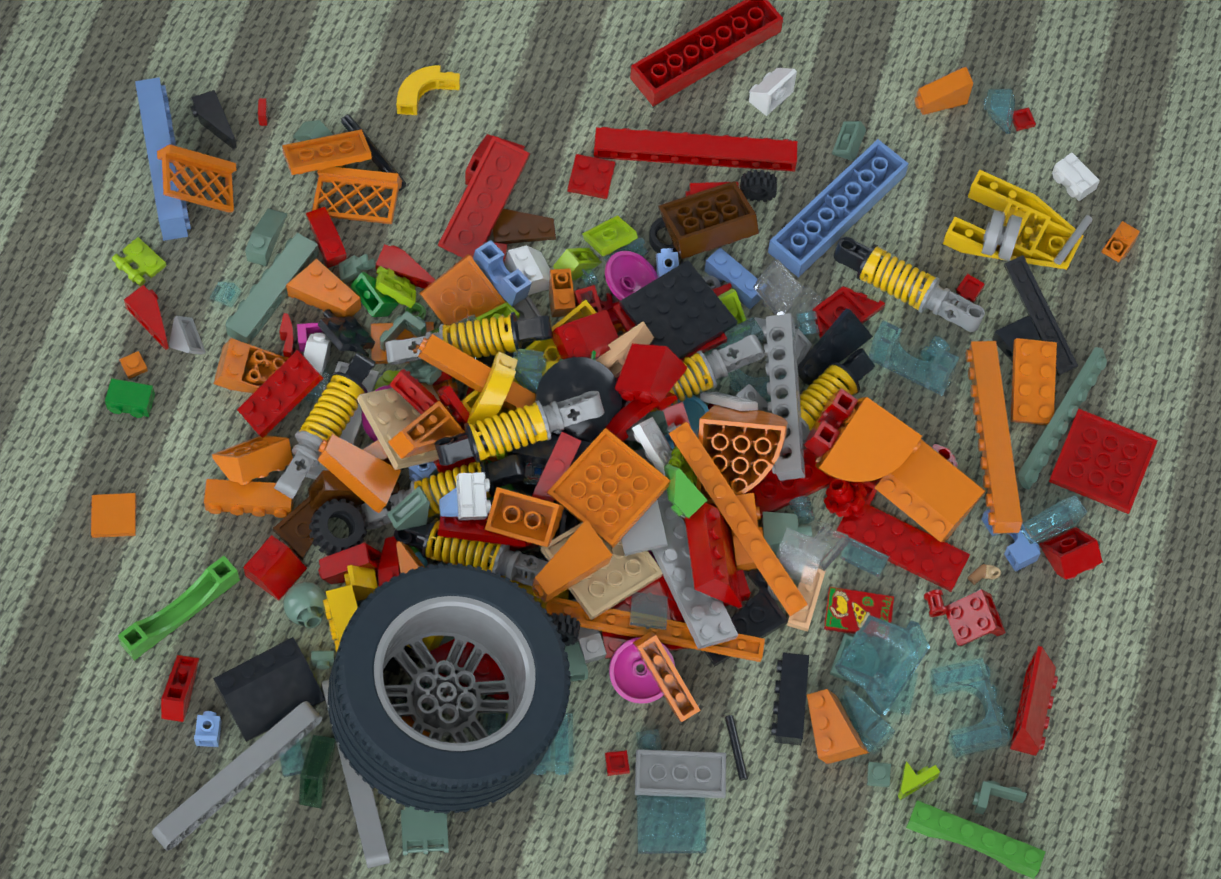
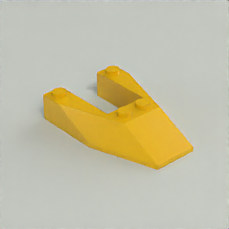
M979 170L971 185L968 198L994 210L1004 212L1005 220L1003 226H1007L1009 217L1012 215L1022 217L1010 261L1024 255L1028 264L1067 270L1084 236L1082 235L1061 265L1056 264L1054 259L1076 229L1035 194ZM954 217L946 232L943 245L961 253L1000 259L998 253L1001 245L998 244L992 256L981 253L986 230Z

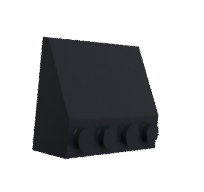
M293 637L213 678L216 689L246 742L270 730L301 703L308 701L314 707L325 701V697Z

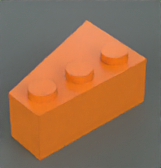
M315 259L286 284L289 297L297 298L307 305L323 310V312L330 309L337 317H352L361 309L360 297L318 259Z
M438 401L389 440L388 443L399 457L403 459L436 450L434 443L437 440L463 433L464 430L442 403Z
M754 493L736 495L763 536L762 527H758L757 520L761 518L759 507L755 506ZM731 529L737 571L741 569L743 571L758 569Z
M828 689L807 694L817 755L820 760L829 764L869 753L862 743L857 730L854 729L850 722L849 716L837 695Z

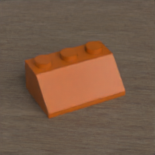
M268 435L264 438L258 436L212 454L214 461L230 481L239 482L240 485L252 483L254 478L267 477L269 472L282 471L286 469V466L293 459L289 438Z
M497 487L485 530L549 547L559 527L564 506Z

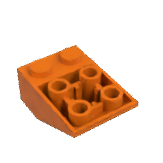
M230 338L222 348L213 384L229 390L253 394L288 358Z

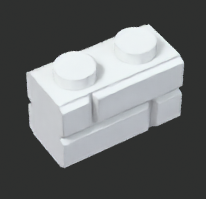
M1073 153L1057 162L1052 171L1054 180L1059 184L1061 183L1066 188L1067 193L1078 201L1096 190L1100 181Z
M484 472L458 474L456 476L458 520L485 519L488 517L487 513H490L491 502L486 498V492H489L490 489L489 479H485Z

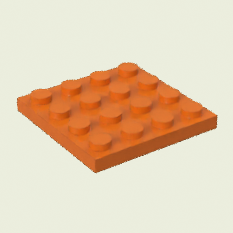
M605 428L547 493L582 523L587 520L597 535L614 548L669 487L671 480Z

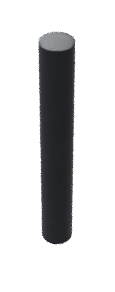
M728 715L725 717L739 780H747L748 775L734 716Z

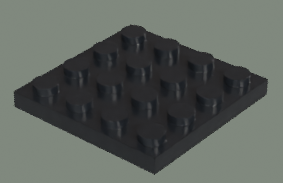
M689 260L620 301L621 308L635 326L641 322L646 324L654 337L650 345L667 346L680 360L737 325V320Z

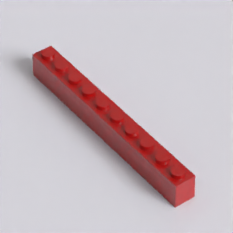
M596 127L594 158L795 172L798 141L790 139H759L748 136L731 137L730 135L716 136L710 134H691L689 132L672 133L670 131L657 132L647 129L631 130L629 128Z

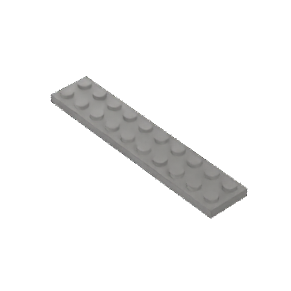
M645 449L635 450V452L638 455H640L643 459H645L653 467H655L653 463L646 458ZM666 489L658 498L668 546L651 551L697 648L701 649L734 640L738 633L723 602L694 589L686 525L682 516L679 517L671 509L673 505L668 500Z

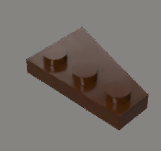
M503 209L493 228L494 243L512 244L556 240L554 219Z
M310 496L273 527V531L302 560H304L315 541L314 538H310L309 534L312 530L309 529V524L312 522V516L320 508H310Z

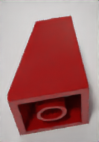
M632 343L615 390L626 401L661 402L686 372L687 366L667 346Z

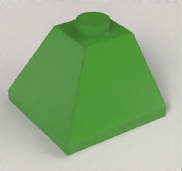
M666 464L664 466L665 476L671 480L667 488L668 500L673 505L671 509L679 517L682 515L689 518L707 499L679 468Z

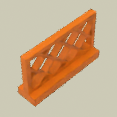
M171 144L157 151V159L162 160L163 195L225 212L234 211L232 173L236 171V163ZM169 162L173 163L178 170L176 173H173L170 169ZM186 167L190 168L194 176L192 178L184 170ZM202 172H206L211 179L208 183L201 175ZM179 173L186 181L184 185L176 177ZM219 176L225 178V187L217 179ZM196 178L203 186L200 190L193 182ZM170 181H173L179 189L177 192L170 189ZM212 183H214L219 190L217 194L210 187ZM188 185L195 193L194 196H191L185 189ZM204 190L210 195L211 200H207L202 194ZM221 194L226 199V205L218 198Z
M341 167L318 170L319 177L312 211L318 209L319 204L327 200L331 205L327 209L330 218L392 224L398 190L401 189L402 184L399 174ZM323 182H329L335 186L326 194L322 190ZM346 184L352 185L354 190L345 196L340 189ZM365 187H372L374 192L364 198L360 191ZM385 189H393L392 196L386 200L379 194ZM338 191L343 198L333 205L328 197ZM358 193L363 200L353 207L348 199ZM378 195L382 203L373 209L368 201ZM347 202L351 209L345 213H339L336 208ZM366 204L371 211L365 215H359L356 210ZM386 206L389 210L388 218L379 217L376 212Z

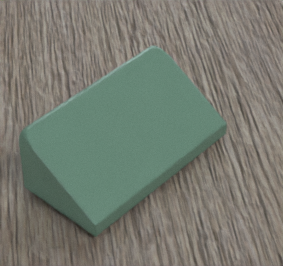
M861 121L843 122L832 155L855 161L866 132V128Z

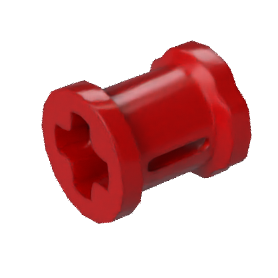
M932 590L923 595L930 609L928 612L929 617L942 616L948 612L947 607L943 603L942 590Z

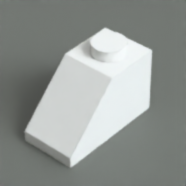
M323 333L310 334L306 342L304 357L322 375L330 359L331 340Z

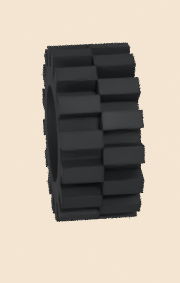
M753 170V172L747 171V173L741 176L740 190L747 200H757V202L763 200V202H767L768 199L771 201L777 194V177L774 174L770 175L771 172L769 171L764 173V170H760V172H757V170Z
M547 613L548 617L551 616L554 625L558 628L557 632L561 634L562 641L566 646L574 645L578 642L580 622L576 621V618H571L570 615L563 616V613L559 615Z

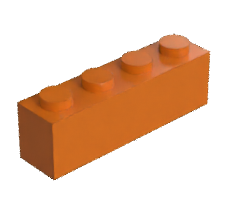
M207 479L204 506L205 510L212 514L230 512L233 515H243V513H252V515L257 517L271 514L278 518H285L293 511L294 498L291 499L274 489L276 483L252 482L240 485L239 482L230 480Z
M651 631L634 641L635 648L675 716L683 722L701 711L657 635Z

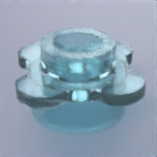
M591 268L587 271L581 269L584 274L581 278L586 286L599 283Z

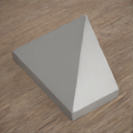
M176 316L173 321L169 341L170 348L191 354H205L206 352L193 318Z

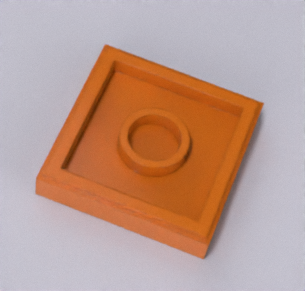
M135 493L92 495V538L136 536Z

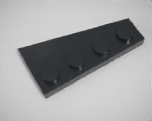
M846 308L798 364V376L805 384L811 385L814 380L824 373L832 362L840 363L873 336L855 314Z
M765 586L731 618L738 634L764 638L788 623V619ZM704 651L714 667L731 657Z

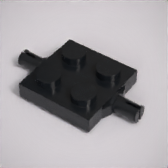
M330 309L325 310L323 316L326 318H320L318 326L339 351H353L355 353L359 351L369 357V353L365 349H373L375 341L358 321L351 316L337 317Z

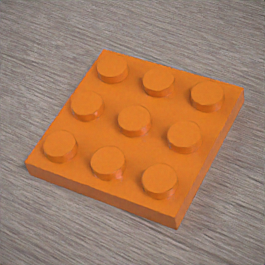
M469 254L419 293L442 324L451 325L455 323L458 326L459 322H463L465 328L467 321L474 323V318L506 303Z

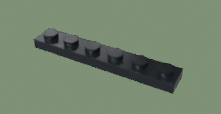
M1024 255L1005 263L1004 267L1027 314L1032 319L1040 340L1057 342L1056 372L1058 376L1077 368L1078 364Z

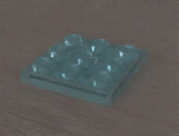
M637 795L638 854L706 853L705 798Z

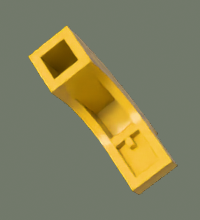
M439 65L424 67L413 72L403 81L399 88L396 103L397 114L417 115L419 100L428 91L434 89L460 90V74L454 72L443 73Z
M498 351L486 384L472 406L468 423H475L476 425V421L484 422L485 418L492 419L494 415L498 414L513 382L517 359Z

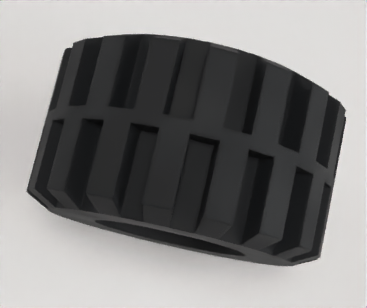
M342 498L339 501L337 499H332L330 502L327 501L311 518L312 522L309 524V529L312 530L309 534L310 538H314V546L319 545L321 547L319 549L321 553L327 551V556L360 545L364 541L363 538L367 535L365 529L368 527V522H364L366 515L365 513L361 514L359 512L361 508L359 506L355 508L353 506L354 502L351 500L349 503H346V499ZM329 518H340L347 524L349 529L347 538H337L331 534L328 529Z

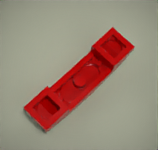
M668 392L661 402L651 401V403H645L640 400H633L615 415L606 429L623 442L629 437L626 433L628 428L654 408L663 411L678 398L675 394Z

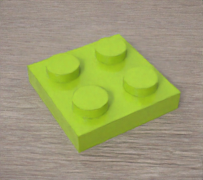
M618 215L582 233L584 240L602 256L609 255L620 247L626 246L638 239L637 232Z

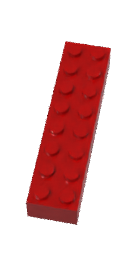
M743 0L631 65L630 79L654 107L780 33L783 17L768 0Z

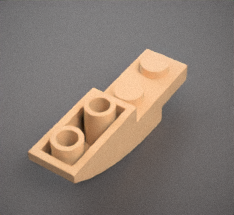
M641 322L608 345L610 350L597 358L596 361L606 366L617 378L620 376L632 343L650 345L654 337L646 324Z

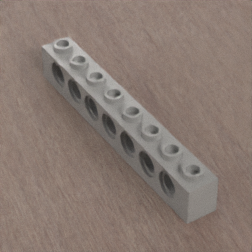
M791 313L767 316L766 325H763L764 337H767V344H764V350L769 360V363L765 364L766 374L770 376V382H767L768 395H771V402H768V411L778 416L786 413L789 414L784 419L788 423L786 433H790L785 438L783 448L772 471L773 474H777L780 481L805 478L795 322ZM783 336L782 340L775 341L778 337ZM779 356H785L782 360H777ZM781 375H786L785 378L781 380L778 379ZM788 394L784 399H779L781 395ZM786 453H792L790 457L783 458Z

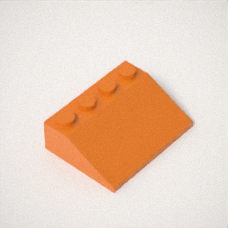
M920 439L921 445L917 451L911 453L906 461L895 471L884 476L875 489L937 540L945 542L986 491L925 441Z

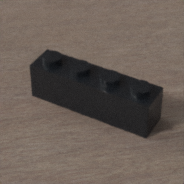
M551 435L550 440L536 441L535 444H531L529 439H527L529 444L526 447L520 441L521 447L519 449H515L514 445L511 444L513 450L510 452L506 450L507 456L519 455L521 456L522 463L525 461L530 462L536 467H544V465H547L560 436ZM581 441L571 465L589 447L591 442Z
M783 652L781 660L777 659L776 673H780V679L775 681L774 693L778 694V701L773 703V714L777 715L776 722H772L771 735L775 736L774 743L799 746L802 744L809 655Z

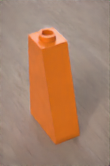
M334 434L328 440L323 439L318 448V451L321 452L318 461L375 512L380 513L388 503L401 470H395L392 465Z
M587 520L582 523L534 578L532 590L536 597L541 598L544 603L609 564L612 554Z

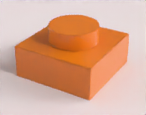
M139 351L119 359L128 379L148 371Z

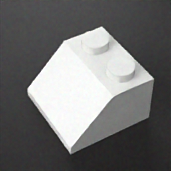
M776 68L772 73H767L759 85L755 84L751 88L749 102L767 116L793 93L797 71L789 68Z
M527 245L508 250L504 265L510 273L519 269L530 280L532 284L528 295L549 290L550 268L540 251Z

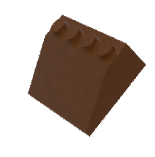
M735 181L658 206L674 247L681 259L759 234L756 213Z

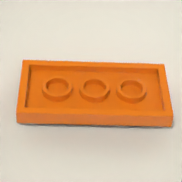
M362 129L282 145L283 154L291 175L372 159L371 151Z
M1020 338L1014 340L1011 422L1048 425L1052 419L1055 404L1057 342Z

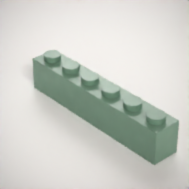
M299 233L290 238L283 252L276 255L273 265L263 272L259 283L252 286L246 300L243 299L240 302L236 313L227 319L225 324L227 335L250 345L288 295L286 284L310 265L318 256V244Z

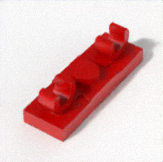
M403 368L389 385L422 415L440 400H437L430 391L418 382V379L412 377L410 372Z

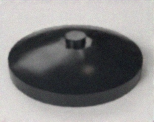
M571 357L557 362L546 371L536 390L535 402L539 400L542 406L550 405L552 401L558 403L580 396L589 391L599 392L604 409L602 416L566 426L562 431L556 430L551 432L552 435L560 436L561 432H564L586 442L594 441L622 407L621 394L615 390L617 379L613 373L600 362L586 357Z

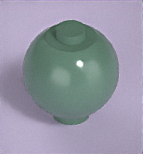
M297 583L285 594L283 601L285 614L297 625L315 628L320 625L325 615L323 600L326 599V595L314 583Z

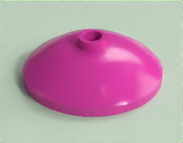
M631 251L615 253L608 259L605 266L607 284L614 296L620 301L658 278L652 265L645 258Z
M637 637L624 642L614 652L609 664V677L612 686L621 697L630 702L643 704L656 701L663 694L633 644L634 641L641 638ZM662 644L669 658L675 666L672 654L670 653L668 648ZM643 664V670L637 671V665Z

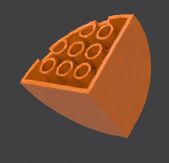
M868 397L857 399L858 402L850 416L838 428L840 434L832 448L821 457L816 455L815 461L817 464L815 466L834 478L852 482H865L882 478L900 467L909 455L915 453L921 445L919 440L922 435Z
M714 405L700 418L699 441L735 495H741L755 487L773 468L783 448L788 423L783 417L765 411H739ZM697 478L696 488L707 499L705 503H714Z

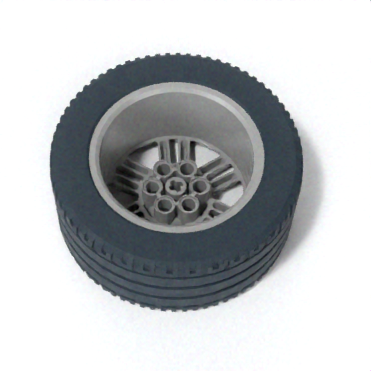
M443 563L437 565L430 564L426 568L421 566L418 569H410L406 574L403 572L398 576L392 577L389 582L386 581L380 587H377L373 594L370 593L352 615L342 634L331 669L328 687V713L330 724H333L332 732L334 733L336 743L339 742V749L342 751L345 760H349V765L355 770V773L358 776L361 775L362 780L365 783L367 782L372 789L376 788L379 794H383L389 800L391 798L396 800L395 803L403 804L408 808L412 806L415 807V810H424V812L431 810L434 813L449 814L450 811H454V813L467 812L471 808L476 810L480 807L488 806L489 802L495 803L504 798L507 793L513 792L534 772L562 725L568 706L569 689L571 686V673L568 671L570 664L568 654L564 651L565 643L562 641L561 634H558V628L554 625L551 616L548 617L547 611L541 607V603L539 601L536 602L534 596L529 595L526 592L527 590L519 588V584L509 581L510 579L507 577L505 579L500 577L501 574L499 573L495 574L488 569L487 571L482 570V567L463 566V564L459 563L457 565H453V563H448L447 565H443ZM429 636L454 637L455 641L446 661L443 660L438 663L422 641L424 637ZM466 643H472L475 647L463 668L458 667L457 662ZM409 644L423 665V669H419L405 652L404 646ZM485 653L489 654L500 667L505 677L503 681L475 682L473 673ZM392 657L395 658L412 680L411 685L384 686L383 670ZM438 673H444L448 677H442ZM459 682L465 683L468 687H462ZM428 683L430 688L424 689L420 684ZM444 693L448 694L446 698L442 697ZM509 694V700H482L480 695ZM389 699H407L408 701L403 704L391 705ZM466 702L470 709L463 708L460 703ZM421 704H429L432 710H424ZM476 713H508L506 724L501 729L489 736L475 715ZM442 714H449L452 720L446 721L443 719ZM402 716L412 717L415 722L412 728L401 719ZM467 728L476 741L469 742L463 729ZM423 730L429 732L430 736L422 735ZM451 735L455 743L442 742L440 739L442 736Z

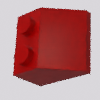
M1077 527L1039 543L1056 574L1065 580L1075 578L1077 574L1086 570H1092L1097 565L1103 563L1098 541Z
M272 535L243 567L245 576L278 601L282 599L307 570V567L291 549Z

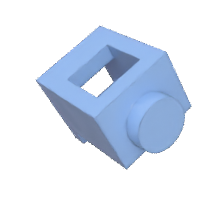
M673 248L660 249L661 253L656 254L658 278L679 266L678 252H673ZM666 259H670L672 261V265L670 267H667L665 265Z
M205 711L203 715H197L196 732L194 735L196 746L219 747L222 721L215 712ZM204 725H211L209 729L203 728Z

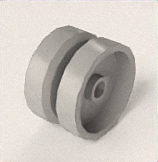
M994 210L991 221L987 224L981 253L992 256L998 244L1001 245L998 253L999 258L1010 261L1022 217L1012 215L1009 217L1007 226H1003L1005 213Z

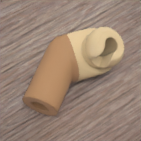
M982 564L968 576V580L973 585H976L982 578L996 579L1000 577L1001 570L994 565Z

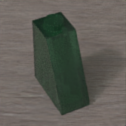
M313 735L300 774L299 805L321 809L335 753L334 738Z

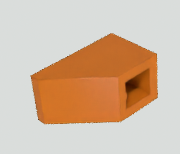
M1122 221L1103 248L1102 253L1117 262L1122 261L1135 244L1140 231Z
M571 268L550 270L549 302L551 317L566 316L576 308Z

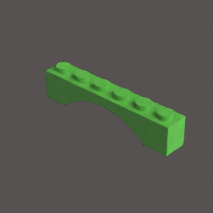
M222 556L206 568L193 585L176 600L155 614L133 623L117 635L121 646L135 661L240 581L238 571L225 556Z
M918 800L906 827L928 837L951 841L977 850L999 861L1009 869L1033 879L1039 872L1046 852Z

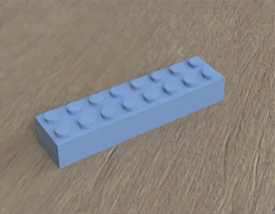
M160 77L135 81L163 241L188 237L187 229H191L187 203L184 200L163 195L162 160L157 159V151L169 144L176 146L166 86L161 85ZM169 162L170 169L173 173H176L178 170L173 163ZM179 173L176 177L183 185L182 175ZM170 181V189L177 192L179 189L173 181Z
M877 139L770 240L768 253L799 278L905 177L909 163Z

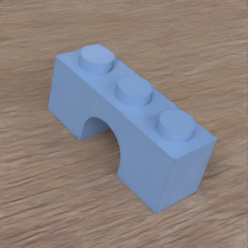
M490 240L475 249L473 260L497 292L511 306H514L528 296L532 283L519 269L512 273L507 270L503 262L504 253Z
M722 248L717 249L706 260L704 271L709 276L716 277L720 283L723 280L731 283L732 288L737 292L740 302L748 309H751L764 297L766 285Z
M990 509L984 511L981 520L993 537L999 533L993 534L992 525L988 523V513L990 512ZM1022 523L1019 533H1007L1013 538L1014 543L1007 546L1004 555L1015 572L1038 560L1041 554L1040 547L1036 541L1031 539L1024 523Z

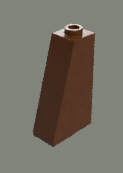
M323 470L308 488L310 508L321 507L327 501L330 502L332 499L339 501L341 498L346 499V503H349L351 500L354 502V505L365 503L329 470ZM396 482L391 495L399 492V482Z

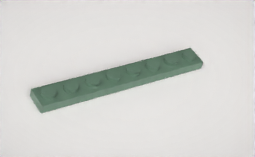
M1094 348L1017 474L1021 487L1029 490L1032 484L1037 481L1041 469L1048 463L1049 456L1057 448L1061 436L1066 433L1068 425L1072 418L1076 416L1081 403L1086 400L1089 390L1096 384L1101 370L1105 369L1107 359L1102 348Z

